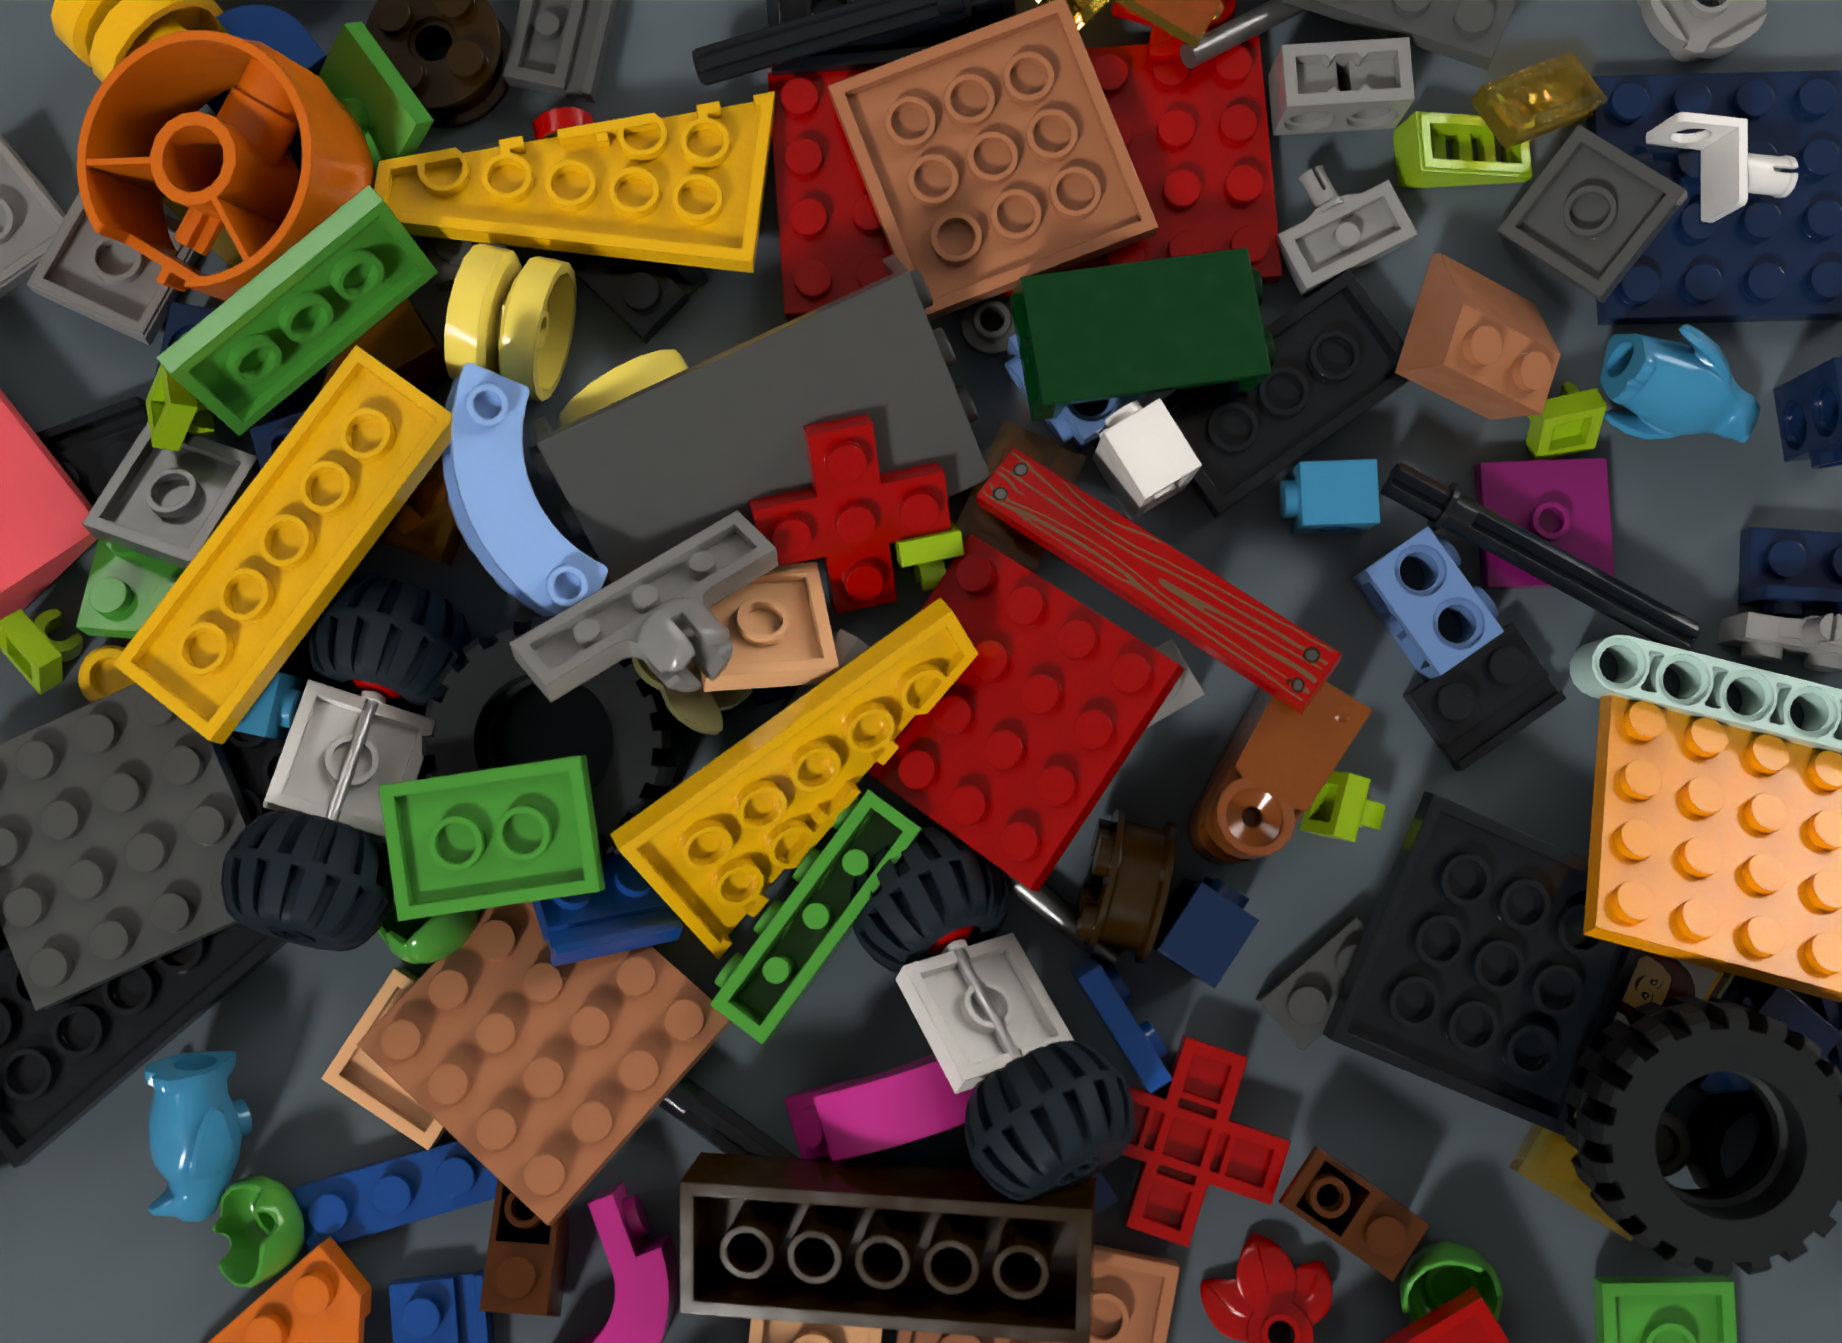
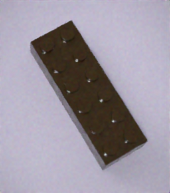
M701 1152L680 1181V1313L1062 1343H1090L1094 1292L1096 1178L1091 1177L1072 1188L1034 1200L1015 1201L994 1189L978 1170Z

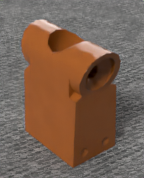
M1327 681L1303 714L1298 713L1258 687L1213 770L1207 788L1201 799L1192 808L1188 818V838L1193 849L1204 860L1217 865H1234L1268 856L1281 850L1291 839L1295 824L1300 816L1310 808L1371 714L1372 709Z

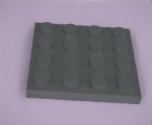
M137 683L0 744V925L35 1011L57 1005L238 923L228 914L225 908L221 877L223 860L238 834L253 821L222 745L208 741Z

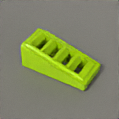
M1415 111L1393 133L1398 187L1436 188L1522 183L1533 178L1526 118ZM1494 138H1501L1503 163L1496 162ZM1471 139H1476L1478 161H1473ZM1446 140L1451 142L1452 159H1447Z

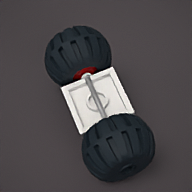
M376 576L352 578L344 583L310 628L308 648L314 673L322 683L309 679L307 681L263 803V807L275 811L258 816L236 837L223 860L221 888L224 905L228 914L236 922L251 930L282 941L331 951L354 950L365 944L381 928L391 911L394 901V890L388 849L382 844H387L379 786L417 780L424 756H422V736L432 735L435 726L434 719L422 715L426 712L430 697H442L447 686L443 685L438 679L448 664H461L467 658L463 648L472 642L469 625L464 615L448 600L443 599L439 594L429 589L420 588L419 585L407 581H398L395 578Z
M941 825L924 828L908 848L901 851L902 856L895 865L889 859L879 870L877 877L880 886L874 894L870 893L869 901L854 923V933L861 946L875 962L897 974L895 980L954 1093L958 1094L978 1087L967 1103L965 1138L970 1157L977 1170L994 1189L1015 1201L1034 1200L1072 1188L1110 1165L1130 1144L1135 1130L1134 1105L1127 1082L1122 1073L1106 1056L1085 1043L1074 1041L1014 933L993 938L1002 927L1008 912V886L1003 870ZM894 843L889 846L886 845L875 853L871 859L870 868L863 875L855 877L850 891V902Z

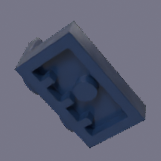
M1750 527L1740 531L1738 605L1763 607V614L1785 618L1805 617V610L1827 611V614L1833 613V616L1836 614L1842 615V533Z

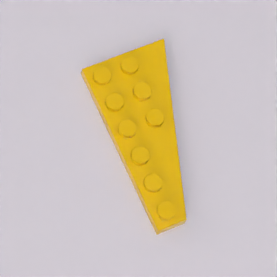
M775 91L753 95V102L721 107L719 101L696 105L697 112L661 118L653 112L557 129L558 136L528 142H524L523 136L500 139L499 147L462 153L454 147L381 160L378 164L374 191L384 200L410 235L754 273L772 135Z
M940 597L610 834L619 852L718 960L732 944L728 935L744 916L748 914L755 917L770 900L765 892L784 869L797 868L806 855L834 825L838 815L848 808L861 793L856 786L861 778L876 761L885 765L896 752L899 746L894 740L915 715L928 714L979 654L953 611Z

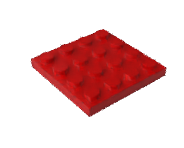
M970 534L963 544L964 555L954 558L946 570V574L941 578L920 611L941 597L953 611L979 654L928 714L915 715L894 740L899 748L885 765L876 761L867 773L1025 887L1038 892L1185 669L986 542Z

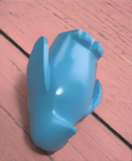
M1689 324L1678 328L1682 336L1692 346L1636 333L1615 334L1610 338L1607 343L1600 374V384L1609 399L1628 409L1609 410L1606 412L1604 418L1612 426L1625 434L1646 440L1667 439L1679 435L1715 434L1723 439H1733L1744 444L1750 439L1752 430L1758 422L1760 405L1753 395L1735 382L1730 371L1729 362L1721 348L1706 334Z
M186 1052L146 1064L144 1077L146 1083L154 1089L148 1116L150 1155L158 1171L167 1181L164 1193L148 1206V1211L151 1215L176 1217L185 1222H200L216 1212L221 1202V1196L224 1194L238 1163L241 1139L250 1136L252 1132V1118L248 1105L242 1098L231 1101L228 1093L227 1079L236 1066V1052Z

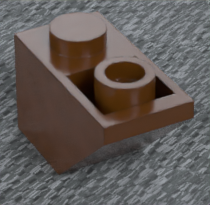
M1314 1146L1279 1199L1283 1206L1391 1281L1395 1280L1430 1226L1405 1205L1317 1146Z
M497 1179L479 1311L561 1316L569 1252L568 1208L552 1226L546 1225Z

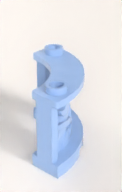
M466 363L461 370L460 377L455 376L445 404V409L452 413L451 442L441 454L443 477L449 506L468 548L475 554L485 570L495 579V582L521 605L541 617L556 616L601 590L608 573V568L577 549L555 528L542 510L533 492L526 471L522 444L523 420L529 397L528 387L476 364Z

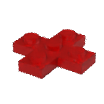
M868 414L803 426L812 488L748 500L752 525L776 548L778 566L823 557L830 604L835 614L897 601L889 543L951 530L945 471L938 462L880 474L874 427Z
M1182 1034L1170 1072L1173 1080L1166 1084L1163 1096L1156 1093L1150 1094L1147 1090L1127 1084L1134 1105L1135 1130L1130 1144L1122 1155L1142 1161L1123 1220L1127 1227L1189 1248L1208 1184L1269 1205L1272 1204L1291 1142L1283 1136L1229 1119L1248 1057Z

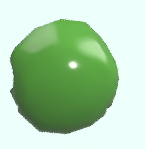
M394 901L391 911L377 932L391 952L401 960L413 964L433 963L445 959L462 948L477 927L480 909L398 921Z
M267 1176L245 1177L233 1182L221 1196L220 1218L215 1222L212 1230L214 1233L225 1235L229 1240L230 1250L218 1263V1268L234 1286L252 1288L279 1274L297 1258L304 1243V1221L302 1212L291 1191L282 1183Z
M1450 1240L1427 1244L1407 1260L1401 1275L1400 1300L1402 1314H1407L1415 1322L1474 1286L1496 1321H1498L1504 1298L1503 1286L1494 1266L1477 1249Z

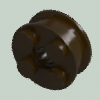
M378 0L375 3L368 18L366 28L434 120L431 127L457 128L469 125L485 117L500 103L509 88L503 73L511 39L488 0ZM451 44L446 57L438 61H429L432 52L437 47Z
M1120 809L1114 811L1111 820L1098 819L1090 856H1094L1092 874H1095L1094 881L1083 879L1075 910V916L1079 917L1076 936L1084 938V950L1092 952L1097 943L1133 951L1136 963L1144 964L1147 961L1159 931L1169 892L1177 843L1176 823L1167 821L1162 830L1125 821V812Z

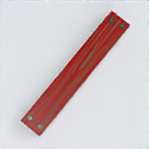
M1014 447L976 494L977 504L1300 714H1303L1341 661L1342 654Z

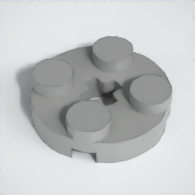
M1636 0L1650 33L1660 44L1669 49L1670 54L1676 60L1682 63H1693L1700 58H1718L1735 51L1758 31L1767 16V13L1764 14L1767 0H1713L1711 2L1712 7L1704 6L1697 0Z

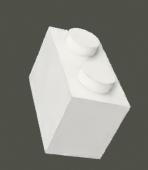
M1160 398L1142 408L1138 400L1133 401L1110 415L1104 421L1107 428L1099 434L1100 441L1092 457V460L1130 521L1135 520L1183 491L1202 466Z

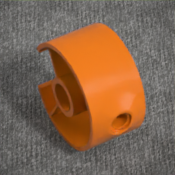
M188 30L164 35L149 41L125 57L108 74L92 98L84 117L77 148V180L80 196L94 231L130 246L161 265L162 269L156 279L159 284L182 292H186L189 288L224 301L250 282L291 246L304 238L367 185H370L373 189L375 185L372 157L361 128L348 109L332 94L319 76L260 41L243 39L211 30ZM230 90L216 117L199 112L210 100ZM298 128H300L302 140L301 174L296 163L285 154ZM163 198H169L176 203L188 207L174 235L176 241L207 257L223 225H225L243 262L222 272L206 275L175 256L178 251L173 245L166 226Z

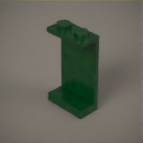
M1248 247L1020 277L1010 296V303L1031 420L1038 421L1057 418L1066 405L1234 381L1239 382L1240 392L1251 391L1272 373L1271 368L1275 362V345L1270 331L1263 330L1259 309L1263 300V283L1258 269L1251 267Z

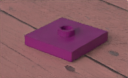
M1607 458L1480 462L1474 466L1476 502L1615 577ZM1479 547L1481 587L1483 590L1553 588V586Z

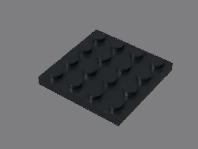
M1424 791L1322 1034L1339 1044L1565 1136L1564 1121L1568 1118H1573L1576 1111L1573 1106L1566 1102L1570 1082L1583 1084L1588 1071L1577 1063L1587 1047L1597 1053L1602 1050L1606 1038L1602 1035L1601 1031L1614 1021L1643 950L1583 935L1589 860L1439 795Z

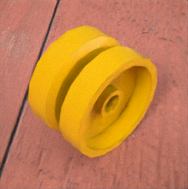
M54 0L51 12L55 35L88 67H92L93 73L101 82L130 53L161 36L188 30H211L227 33L226 29L216 18L224 13V11L214 0Z

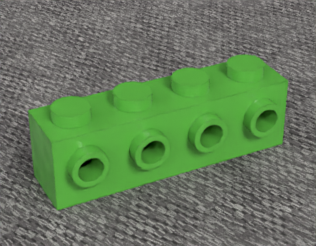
M869 789L861 799L856 797L850 806L838 815L836 822L832 826L837 832L824 850L821 851L814 847L800 863L792 876L799 884L783 904L777 899L774 900L760 917L753 929L760 936L748 953L743 956L741 953L736 952L714 981V984L721 989L709 1005L762 1045L774 1038L852 932L857 917L870 899V893L874 894L880 886L877 877L879 870L889 859L895 865L902 856L901 851L906 850L923 830ZM894 843L850 902V891L855 877L863 875L870 868L871 859L875 853L886 845L889 846Z

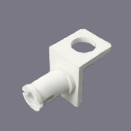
M1679 112L1646 133L1647 145L1701 150L1702 222L1713 223L1745 206L1748 201V193L1771 195L1775 198L1787 197L1794 189L1798 180L1799 173L1780 172L1781 169L1794 170L1798 168V162L1794 157L1748 153V119ZM1686 129H1705L1689 134L1676 133Z

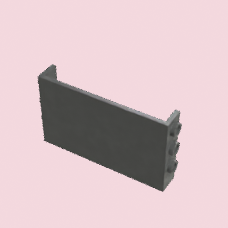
M893 254L882 259L888 276L554 431L545 416L533 421L537 445L529 448L530 456L544 483L548 485L557 481L567 501L559 504V507L574 538L578 540L587 536L596 553L591 558L608 568L602 589L737 510L752 524L748 500L812 488L803 426L868 414L873 422L880 474L938 462L945 471L947 497H951L991 477L970 426L971 422L979 419L977 410L964 384L955 387L947 367L955 364L956 358L943 329L939 327L932 330L924 309L934 305L933 299L918 268L909 272ZM816 559L807 560V561H802V562H797V563L812 562V561H814V560H816Z

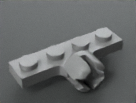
M737 510L510 642L514 658L550 702H553L619 661L630 657L643 660L670 689L681 692L699 690L702 684L685 666L693 662L708 679L714 681L727 667L733 649L732 642L729 639L730 631L709 609L717 602L778 566L776 548Z

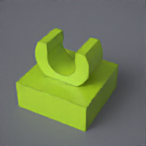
M160 364L146 398L151 443L153 448L179 451L187 432L198 436L213 435L215 431L213 414Z
M1562 383L1560 395L1546 400L1542 414L1528 416L1530 425L1525 446L1533 460H1548L1596 448L1607 407L1597 388L1579 392V389L1573 383Z
M951 520V530L889 543L890 553L901 567L912 566L914 581L916 583L920 582L922 591L935 589L941 578L946 574L943 559L964 555L961 530Z
M20 608L0 620V650L34 689L42 695L63 682L62 662L71 661L79 656L83 650V637L76 633L64 641L51 640L47 635L62 626L61 612L58 609L44 611L33 623Z
M1333 771L1310 808L1304 811L1299 830L1322 837L1355 842L1359 827L1365 826L1375 830L1381 829L1386 805L1366 799L1371 779L1349 772Z

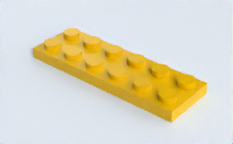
M355 345L113 665L208 741L223 745L450 444L452 413Z

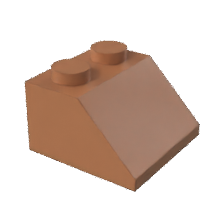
M1437 253L1431 256L1395 373L1489 420L1540 415L1543 413L1561 354L1534 302L1446 255Z

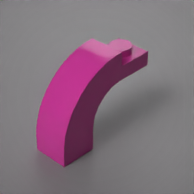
M933 1053L916 1061L873 1075L801 1090L785 1097L784 1100L801 1158L817 1159L831 1156L832 1161H837L906 1144L964 1124L967 1103L978 1087L955 1094Z
M622 1181L600 1190L588 1202L614 1277L615 1297L613 1309L609 1320L601 1328L590 1335L570 1343H662L673 1318L678 1291V1265L671 1234L668 1233L648 1242L645 1241L643 1234L649 1232L646 1211L638 1195L635 1194L629 1197L625 1183Z

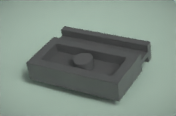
M521 0L503 73L508 86L566 98L572 95L585 98L586 102L595 103L619 0Z

